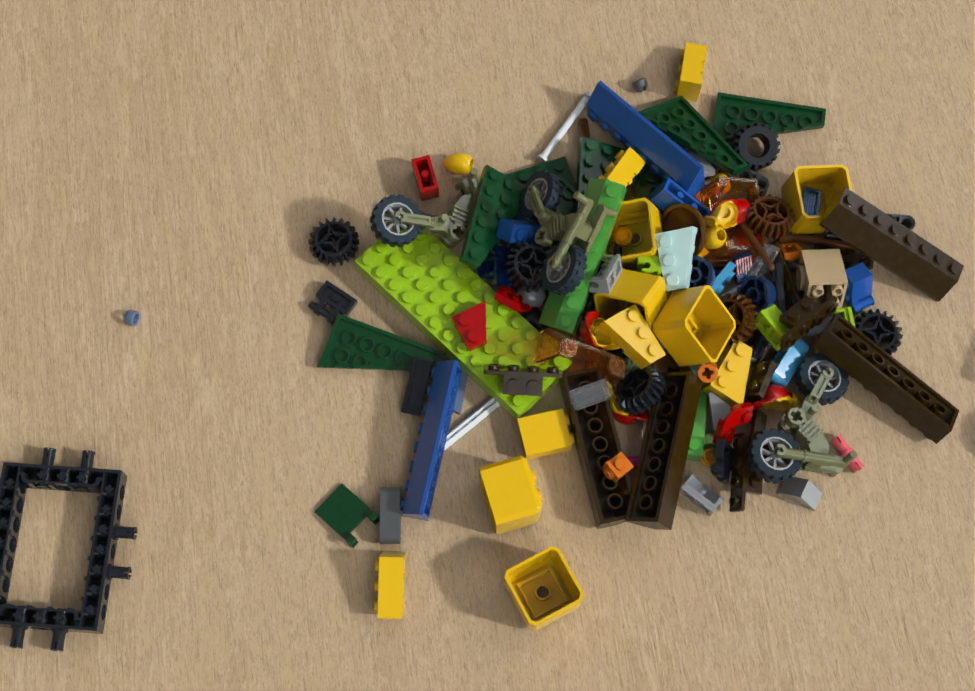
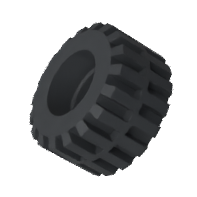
M757 122L755 124H748L738 130L735 136L732 137V144L730 146L749 164V169L756 171L770 166L777 159L778 156L776 155L780 153L778 146L781 144L780 141H777L779 136L773 133L774 129L772 127L768 128L767 124L761 125V123ZM751 136L759 138L764 145L763 154L758 158L751 156L746 149V142Z

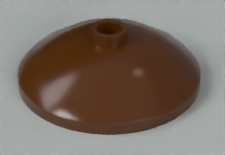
M679 203L670 206L661 216L662 231L667 232L691 226L697 227L693 256H698L705 245L707 237L703 216L694 206Z

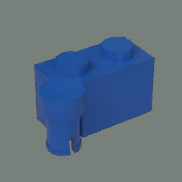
M863 262L845 270L848 285L844 303L847 302L848 307L851 306L853 315L861 313L863 309L873 306L875 303L872 297L873 274Z

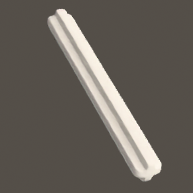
M490 398L448 432L444 451L499 407V403L494 398Z

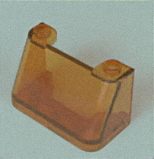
M718 176L701 190L700 202L712 211L716 203L722 200L734 198L749 201L750 198H754L755 195L760 193L757 179ZM739 225L724 229L727 239L723 246L717 249H707L710 258H728L757 254ZM754 234L765 252L768 251L765 237L762 236L760 238V235L756 236Z
M552 327L540 331L534 363L545 365L547 360L558 356L564 358L573 357L585 362L584 369L599 366L604 384L605 381L613 382L625 377L626 364L624 360L609 350H605L602 347H594L579 337Z

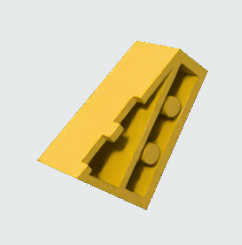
M686 42L685 49H681L679 59L682 60V65L678 64L676 74L680 75L679 80H675L674 91H677L676 97L683 96L686 100L697 102L702 86V75L704 73L707 53L706 45Z
M631 147L625 151L620 150L614 157L616 161L609 163L604 169L606 173L604 175L601 174L598 178L610 180L626 187L633 182L632 179L640 172L646 161Z
M636 304L605 320L596 327L600 332L605 333L613 344L616 343L624 351L623 353L640 369L647 367L666 355Z
M739 339L738 344H728L717 363V378L713 382L706 383L702 391L707 394L713 392L730 406L742 404L744 402L753 349Z
M382 551L379 559L375 561V571L379 572V579L375 580V592H378V600L374 601V612H378L377 618L402 619L404 577L406 573L405 558L407 552Z

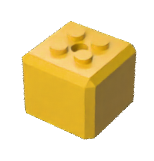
M843 164L797 166L781 187L784 203L789 204V208L793 209V214L795 215L794 225L790 230L792 234L824 233L826 229L820 226L819 223L832 193L845 187L852 191L847 167ZM803 189L819 193L816 215L809 216L805 213L802 201Z
M644 197L623 201L608 245L615 242L614 233L620 227H627L632 231L633 235H640L638 243L621 246L623 253L620 256L622 268L626 269L636 267L637 257L659 255L655 234L662 233L663 231L660 210Z
M626 269L622 270L610 294H594L596 312H598L601 318H604V321L636 304L640 312L645 311L646 323L651 331L655 320L668 300L663 277Z
M704 285L673 291L655 320L652 331L679 367L717 362L736 328V322L711 286Z
M520 455L479 467V481L496 535L538 523L542 510L541 500L543 499L540 489H536L535 481L537 480L534 470H530L525 457Z
M554 546L506 570L504 576V586L528 630L536 632L578 609L584 596V592L560 549ZM544 587L548 590L549 594L546 598H540L537 595L539 588Z

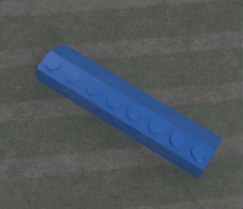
M601 80L597 83L586 104L587 116L591 121H596L604 132L608 131L616 142L624 145L625 149L631 147L646 161L645 164L649 166L651 172L655 175L658 174L662 177L663 181L669 177L692 196H695L705 187L703 165Z
M457 360L437 361V366L432 369L431 378L434 379L432 386L429 385L427 390L429 400L428 404H425L423 408L424 422L419 425L418 434H420L419 442L416 441L414 446L416 456L415 460H412L410 463L409 472L412 473L410 480L406 481L405 491H407L406 499H402L400 507L405 517L424 521L429 519L462 374L461 366Z

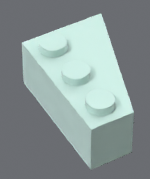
M691 226L655 234L666 292L671 293L676 290L689 288L697 227Z

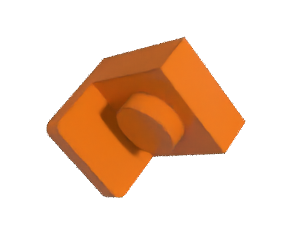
M797 242L778 244L785 261L800 259L802 249Z
M621 451L611 460L606 461L602 468L604 469L603 473L609 480L612 479L615 483L632 470L634 466Z

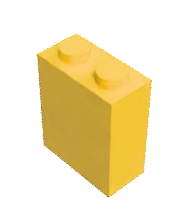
M563 408L517 418V426L527 460L572 450V444L575 443L573 432L568 430L570 420L568 414H564Z

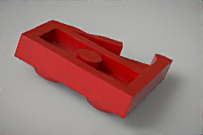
M485 301L451 317L469 352L486 344Z

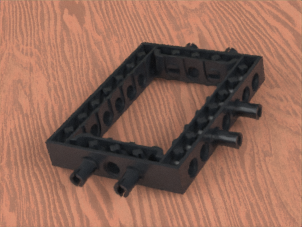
M47 447L43 448L42 463L40 465L3 462L0 478V627H10L13 629L10 648L18 647L23 649L25 630L28 629L51 630L53 636L50 650H59L60 652L64 651L65 635L68 632L103 634L112 578L127 580L131 578V575H129V573H132L131 567L114 566L117 540L119 538L136 540L137 535L135 534L138 533L137 527L120 526L127 475L122 470L93 468L94 451H82L80 467L53 466L56 449L49 448L48 450ZM27 488L100 493V496H97L99 503L97 515L94 516L96 522L94 534L91 536V553L87 559L89 566L87 576L84 578L86 585L84 597H81V601H83L81 612L73 608L55 609L48 606L47 608H35L31 605L14 606L7 604Z

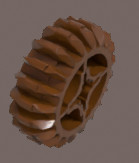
M764 194L760 196L755 195L754 198H750L748 201L750 207L747 208V211L751 212L746 216L745 222L754 231V234H759L760 238L765 236L767 239L772 237L776 240L778 237L783 238V236L790 232L794 225L795 215L793 214V209L789 208V204L784 203V199L779 200L777 196L771 197L770 194L767 196Z
M735 292L719 297L727 309L730 307L728 311L737 321L734 330L736 332L731 335L727 344H738V339L743 342L747 341V336H753L751 330L757 329L754 326V323L759 322L755 319V316L759 314L754 311L757 306L751 304L752 300L747 298L746 295Z

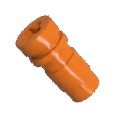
M716 362L699 365L698 376L700 380L710 383L717 378L718 367Z

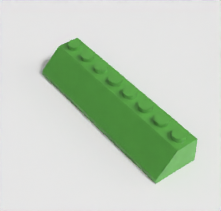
M590 177L584 196L592 199L594 204L587 216L590 223L601 205L617 210L619 213L627 191L625 185L606 179ZM617 216L615 218L605 217L602 223L603 226L590 252L587 254V269L584 271V278L580 280V285L576 286L575 290L572 293L569 292L568 295L562 294L560 296L549 292L539 324L574 336L576 335L591 293L589 292V286L593 282H590L589 279L597 276L602 261L601 258L605 253ZM577 239L573 244L580 247L584 240Z

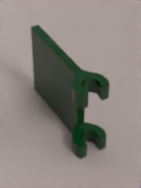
M342 483L314 511L352 548L359 542L351 532L366 517L375 525L380 521L379 515Z

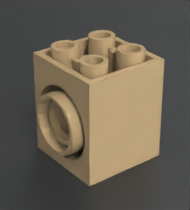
M840 249L801 250L799 264L796 268V287L800 292L801 299L807 295L822 305L832 296H836L837 309H842L848 279Z

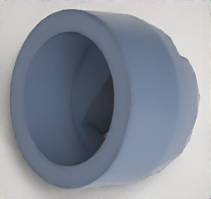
M128 310L124 314L123 319L128 325L136 326L140 320V313Z

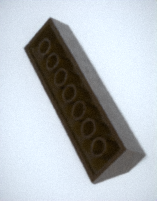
M846 187L832 193L819 223L820 226L937 302L958 282L964 265Z
M836 313L813 344L820 353L825 354L835 365L841 367L850 377L861 383L866 390L871 391L881 402L886 403L896 414L901 415L911 426L921 431L927 439L937 444L952 431L959 413L955 406L841 315Z
M600 367L563 373V378L559 379V384L569 416L571 431L574 435L575 446L596 528L601 529L626 522L625 518L632 486L628 473L615 483L612 479L609 480L603 473L604 469L602 466L604 463L611 460L622 449Z
M691 371L661 373L664 377L666 388L663 390L664 394L660 396L661 400H657L656 405L650 407L626 513V522L656 530L672 529L703 381Z

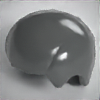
M519 286L516 290V296L521 295L523 298L522 302L527 303L531 307L538 308L547 299L545 289L542 290L540 288L536 293L532 289L528 293L527 288L520 291L521 286Z

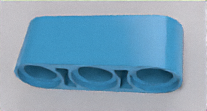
M800 338L794 346L787 348L785 351L778 350L772 360L777 363L770 381L772 384L785 387L789 383L809 350V345Z

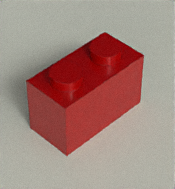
M430 155L411 159L421 201L439 197V187Z

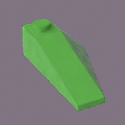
M702 386L686 459L700 462L703 456L707 393L702 391L704 386Z

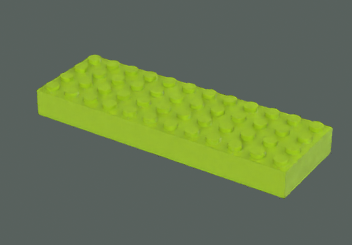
M418 234L410 244L403 247H390L389 244L381 243L382 240L379 239L355 260L356 271L441 351L446 353L449 358L457 360L461 369L491 398H494L516 421L517 418H522L559 382L560 378L543 377L542 396L502 394L503 375L484 374L485 366L488 367V364H499L500 367L508 368V365H519V368L526 369L527 366H538L539 369L546 370L547 367H558L563 373L571 370L572 361L517 311L495 300L496 292L467 265L460 262L459 258L435 236ZM485 301L486 344L469 352L451 317Z

